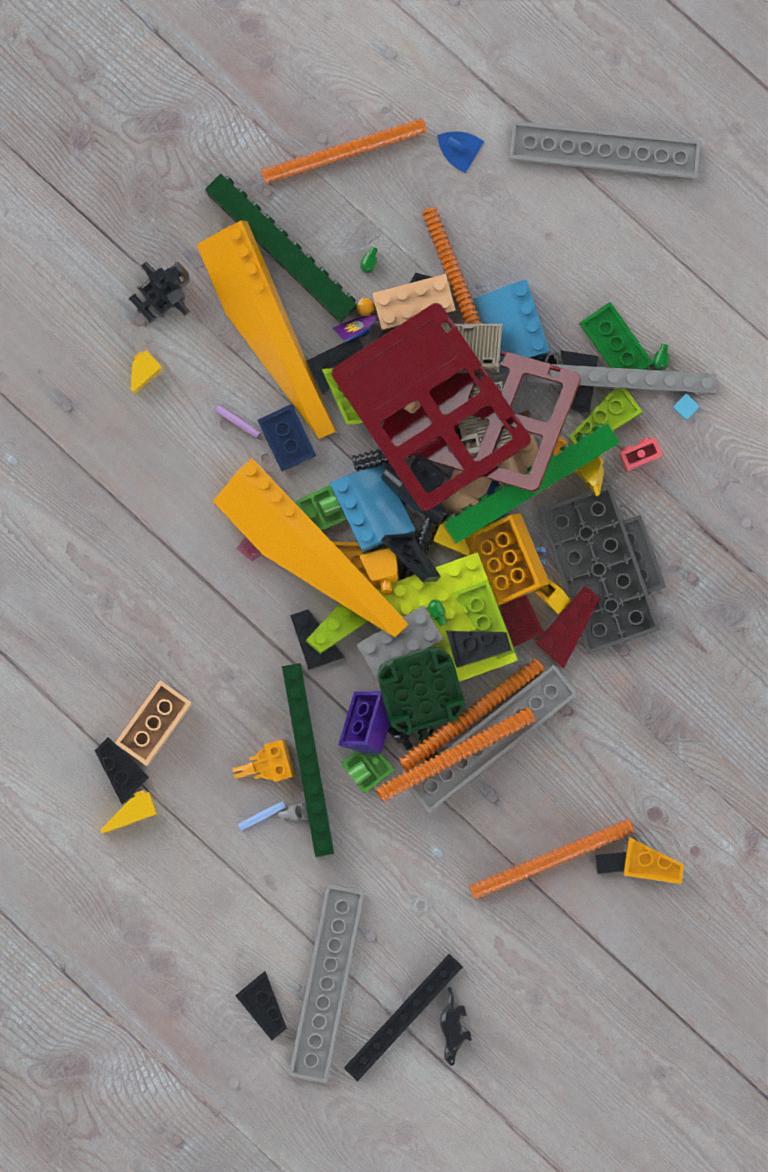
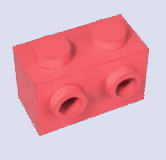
M647 437L640 440L639 444L634 447L628 445L622 448V452L618 456L625 472H629L660 459L663 454L656 438L650 439Z

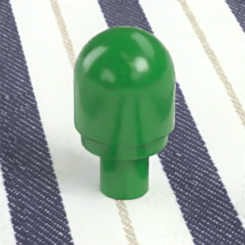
M371 246L369 253L363 255L360 262V268L363 272L370 273L374 270L377 263V257H375L378 251L377 248Z
M661 343L660 352L657 351L654 357V367L660 371L665 370L669 364L670 354L667 353L669 346L667 344Z
M430 601L428 611L434 620L437 619L439 626L447 624L444 615H446L445 609L441 601Z

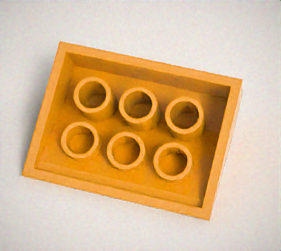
M521 513L511 514L465 538L470 554L476 552L479 554L498 606L550 584Z

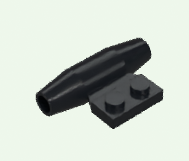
M422 454L416 455L409 467L426 493H431L446 483L450 477ZM392 467L385 470L381 479L400 499L417 512L440 525L449 517L450 512L442 503L429 511L421 510Z

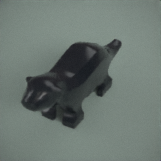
M448 987L449 999L440 1017V1027L446 1040L444 1059L450 1066H453L456 1054L463 1041H472L470 1031L462 1032V1025L460 1023V1015L467 1016L465 1006L459 1005L454 1009L453 990L451 987Z

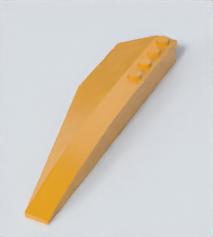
M239 221L196 244L225 314L318 439L337 432L248 222Z
M252 458L235 473L214 499L213 503L266 558L274 561L282 568L290 571L298 578L306 581L309 585L341 603L394 638L409 625L350 560Z

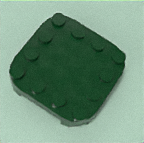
M428 647L391 658L379 666V687L389 721L397 731L406 733V735L413 734L414 731L450 721L452 723L462 713L465 707V700L454 662L445 648Z

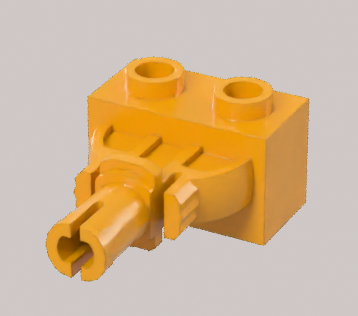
M287 739L264 744V748L256 756L249 758V761H257L232 768L233 773L242 771L241 773L234 774L236 780L260 772L261 774L255 775L254 779L264 778L279 782L297 777Z

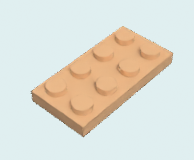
M446 274L372 293L382 331L399 326L433 303L442 305L447 314L456 312Z

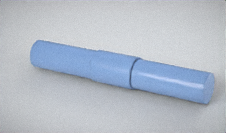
M283 801L239 823L238 826L242 831L286 807Z

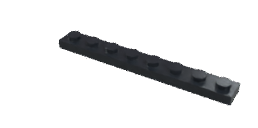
M448 954L345 1065L344 1069L358 1082L463 966L452 955Z

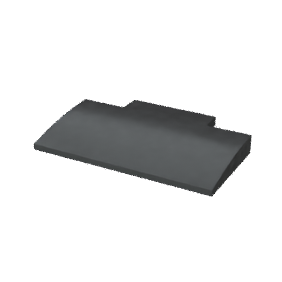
M610 485L601 487L600 495L598 496L590 491L538 509L567 596L572 601L586 585L600 597L581 636L587 654L661 630L648 594L666 588L641 515L623 521Z

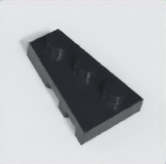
M413 533L384 535L381 539L423 583L437 582L439 580L440 574Z

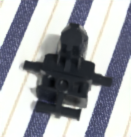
M148 262L143 263L141 267L145 270L149 280L141 287L138 285L137 289L145 297L146 301L142 303L136 293L128 299L137 307V312L139 314L142 313L149 324L157 318L148 310L150 306L162 318L164 313L171 307H176L177 310L186 316L190 310L183 302L185 294L181 289L190 282L187 270L179 262H175L173 266L165 271L162 268L155 270Z

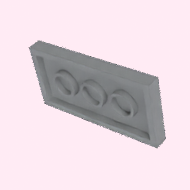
M424 605L403 617L409 625L397 637L394 638L380 630L357 644L376 678H378L379 666L385 661L431 647L443 640Z

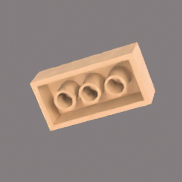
M160 680L115 744L146 766H149L193 703Z

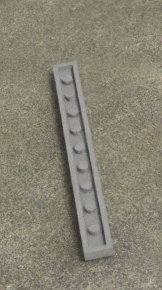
M551 364L578 372L581 377L579 386L716 393L717 374ZM550 370L549 375L558 378L560 372ZM526 374V383L563 385Z

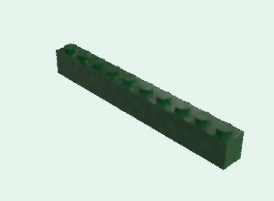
M220 173L205 188V193L236 223L247 221L256 243L341 324L356 309V299L349 293L346 295L341 290L343 287L336 280L332 281L328 277L329 273L323 267L318 268L314 264L316 261L309 254L305 255L301 251L302 247L296 241L291 242L287 238L289 236L287 232L281 227L278 229L274 225L275 221L268 214L264 216L260 212L261 207L254 201L251 203L247 199L248 195L241 188L238 190L234 187V181L226 175L224 177Z
M301 663L282 666L315 857L332 855L335 853Z

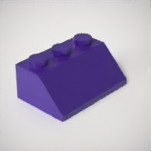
M381 691L354 692L339 740V746L365 754H381L390 725Z

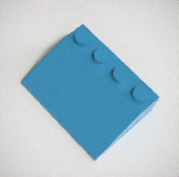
M527 279L472 299L474 301L473 305L476 306L475 311H478L477 316H480L479 321L482 324H503L501 351L531 359L549 355L550 350ZM500 355V361L503 362L504 356Z
M384 465L352 473L330 483L331 489L363 554L371 553L386 546L381 541L384 535L411 534L416 531L400 498L381 479L386 470Z

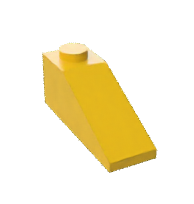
M145 790L134 793L135 797L131 798L101 829V833L104 834L157 815L151 793H146Z

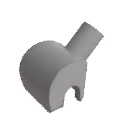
M305 802L291 805L288 807V810L279 811L278 813L280 819L289 818L291 821L308 820Z

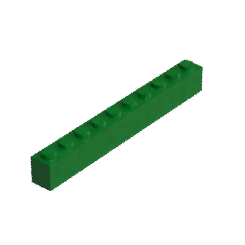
M602 423L592 428L593 433L587 436L584 433L576 438L577 443L572 446L568 443L559 448L561 451L555 456L552 454L540 488L537 491L530 492L510 485L505 486L503 483L494 489V494L489 496L486 493L478 498L479 503L472 506L470 503L462 508L463 513L456 516L454 513L445 519L447 523L443 524L454 544L467 538L619 444L620 442L609 424L607 423L604 426ZM532 466L527 468L528 473H526L525 475H528L530 473Z

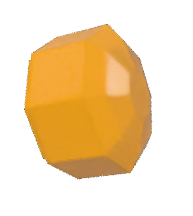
M369 298L361 299L357 303V313L360 316H371L375 312L374 302Z

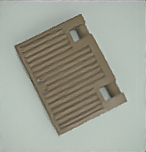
M448 324L441 325L446 333L452 330ZM454 324L484 369L492 373H499L503 324ZM462 370V371H460L459 373H468V372H467V370Z
M503 381L496 382L495 385L502 393ZM478 387L473 388L469 400L480 393ZM474 416L468 417L459 424L462 442L471 456L478 454L490 423L488 420ZM505 427L502 429L495 449L500 448L512 439V436ZM476 439L477 447L472 448L471 440Z

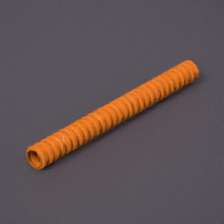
M419 118L418 121L415 119L412 123L411 121L408 124L402 123V126L397 125L396 128L391 127L390 130L387 128L384 132L381 130L380 133L374 132V135L369 134L368 137L363 136L362 139L359 137L356 141L352 139V142L346 141V144L340 143V146L335 145L334 148L331 146L329 149L324 148V151L318 150V153L312 152V155L307 154L306 157L302 155L301 158L296 157V160L284 161V164L279 163L277 166L274 164L271 168L270 166L267 169L262 168L261 173L264 182L268 185L271 181L274 183L275 180L280 181L281 178L286 179L287 176L290 178L293 174L296 176L299 172L302 174L303 171L308 172L309 169L314 170L315 167L318 169L321 165L324 167L327 163L328 165L331 162L337 163V160L342 161L343 158L348 159L349 156L352 158L355 154L359 156V153L365 154V151L370 152L371 149L376 150L377 147L380 149L382 146L387 147V144L393 145V142L404 141L405 138L408 140L410 137L415 138V135L421 136V133L426 134L427 128L422 118Z
M430 207L424 210L421 215L425 217L423 220L427 222L426 227H429L430 238H433L432 243H435L434 248L437 249L436 253L439 254L440 263L444 266L443 270L446 271L445 274L448 276V282L450 281L449 286L452 287L451 291L454 292L455 302L459 304L457 306L458 309H461L460 314H463L464 324H482L479 321L480 316H477L478 311H475L474 301L471 300L470 290L466 288L468 285L464 283L465 278H462L463 273H460L461 268L458 267L459 262H456L455 252L451 250L453 247L449 245L450 240H447L448 235L445 234L446 229H443L444 224H441L440 214L436 212L438 209L437 207Z
M534 658L532 662L527 663V666L524 665L523 669H519L518 673L515 672L513 677L509 676V680L505 679L503 684L500 683L499 687L496 686L494 688V691H489L490 694H485L484 698L481 697L480 701H476L475 705L472 704L470 706V709L466 708V712L462 711L456 721L446 723L447 726H442V729H438L437 733L434 732L432 737L429 736L427 738V741L423 740V744L419 743L418 747H414L413 751L410 750L408 752V755L405 754L403 755L404 758H399L402 768L408 772L415 765L419 766L421 761L424 762L425 758L430 757V754H435V751H439L440 747L443 748L445 743L448 744L449 740L452 741L454 736H459L458 733H463V730H467L468 726L473 725V722H478V718L482 719V715L486 716L487 712H491L492 708L495 709L497 707V704H502L501 701H506V698H510L511 694L514 695L516 690H521L520 687H525V683L529 684L530 680L533 681L535 679V676L538 677L539 673H543L544 668L542 664Z
M525 707L524 711L520 710L519 713H514V716L510 715L509 719L505 718L503 722L499 721L498 725L494 724L492 728L488 727V730H482V733H477V736L473 735L471 739L467 738L466 742L462 741L461 744H456V747L452 746L451 750L447 749L445 753L441 752L439 756L435 755L434 759L430 758L429 761H424V764L420 763L419 767L415 766L413 770L409 769L408 773L403 772L402 776L398 775V778H392V781L388 780L387 784L383 783L381 787L377 786L376 792L381 801L386 802V799H392V796L396 797L397 793L401 794L403 790L407 791L408 787L412 788L414 784L418 785V782H424V779H429V776L433 777L434 773L439 774L440 770L444 771L446 767L450 768L451 764L455 765L456 762H461V759L465 760L466 756L470 757L472 753L476 754L478 750L482 751L483 747L487 748V745L491 746L493 742L497 743L498 739L502 740L504 736L508 737L509 733L514 734V731H519V728L523 729L524 725L529 726L530 722H535V717L532 711Z
M626 818L624 822L620 821L619 824L615 823L614 826H608V829L603 828V831L598 830L596 834L593 832L591 836L581 837V840L577 839L574 843L570 842V845L565 844L564 847L560 846L558 850L553 849V852L548 851L546 855L543 853L541 857L536 856V859L531 858L529 862L527 860L524 864L520 863V866L515 865L513 869L510 867L508 871L503 870V873L498 872L496 876L493 874L491 878L486 877V880L482 879L479 883L478 881L475 882V885L470 884L471 893L474 899L478 900V897L483 898L485 894L488 896L490 892L500 891L502 887L505 889L507 885L512 886L511 883L516 884L519 880L523 881V878L528 879L530 875L533 877L535 873L538 875L540 871L545 872L547 868L550 870L552 866L556 867L557 864L566 863L568 859L573 860V857L578 858L580 854L583 856L585 852L590 853V850L595 851V848L599 849L602 845L606 846V843L616 842L618 838L623 839V836L628 837L630 833L633 835L635 832L633 825Z

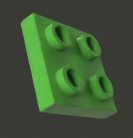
M330 485L295 501L296 505L321 531L346 521Z
M356 751L341 762L363 794L395 771L382 753L365 754Z

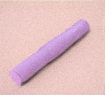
M217 406L215 412L255 438L258 437L260 431L222 406Z

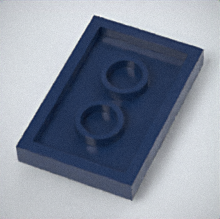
M292 404L257 420L281 472L316 456Z

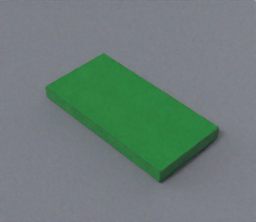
M611 302L579 323L609 368L646 370L654 364Z

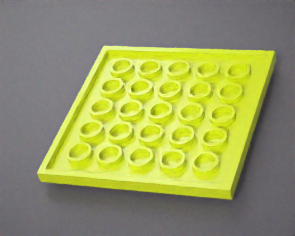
M478 552L435 567L441 576L437 582L423 583L416 575L393 583V592L391 594L383 595L381 588L377 589L402 617L423 605L431 617L428 611L429 602L432 600L441 601L445 609L446 615H444L447 624L439 626L437 619L434 620L431 617L443 640L431 647L445 648L453 662L454 658L446 631L478 632L452 595L456 591L488 580ZM513 653L499 659L491 657L460 668H456L455 665L458 680L461 682L516 662L518 659L516 654Z

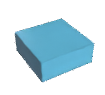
M686 393L673 406V409L687 421L700 406Z

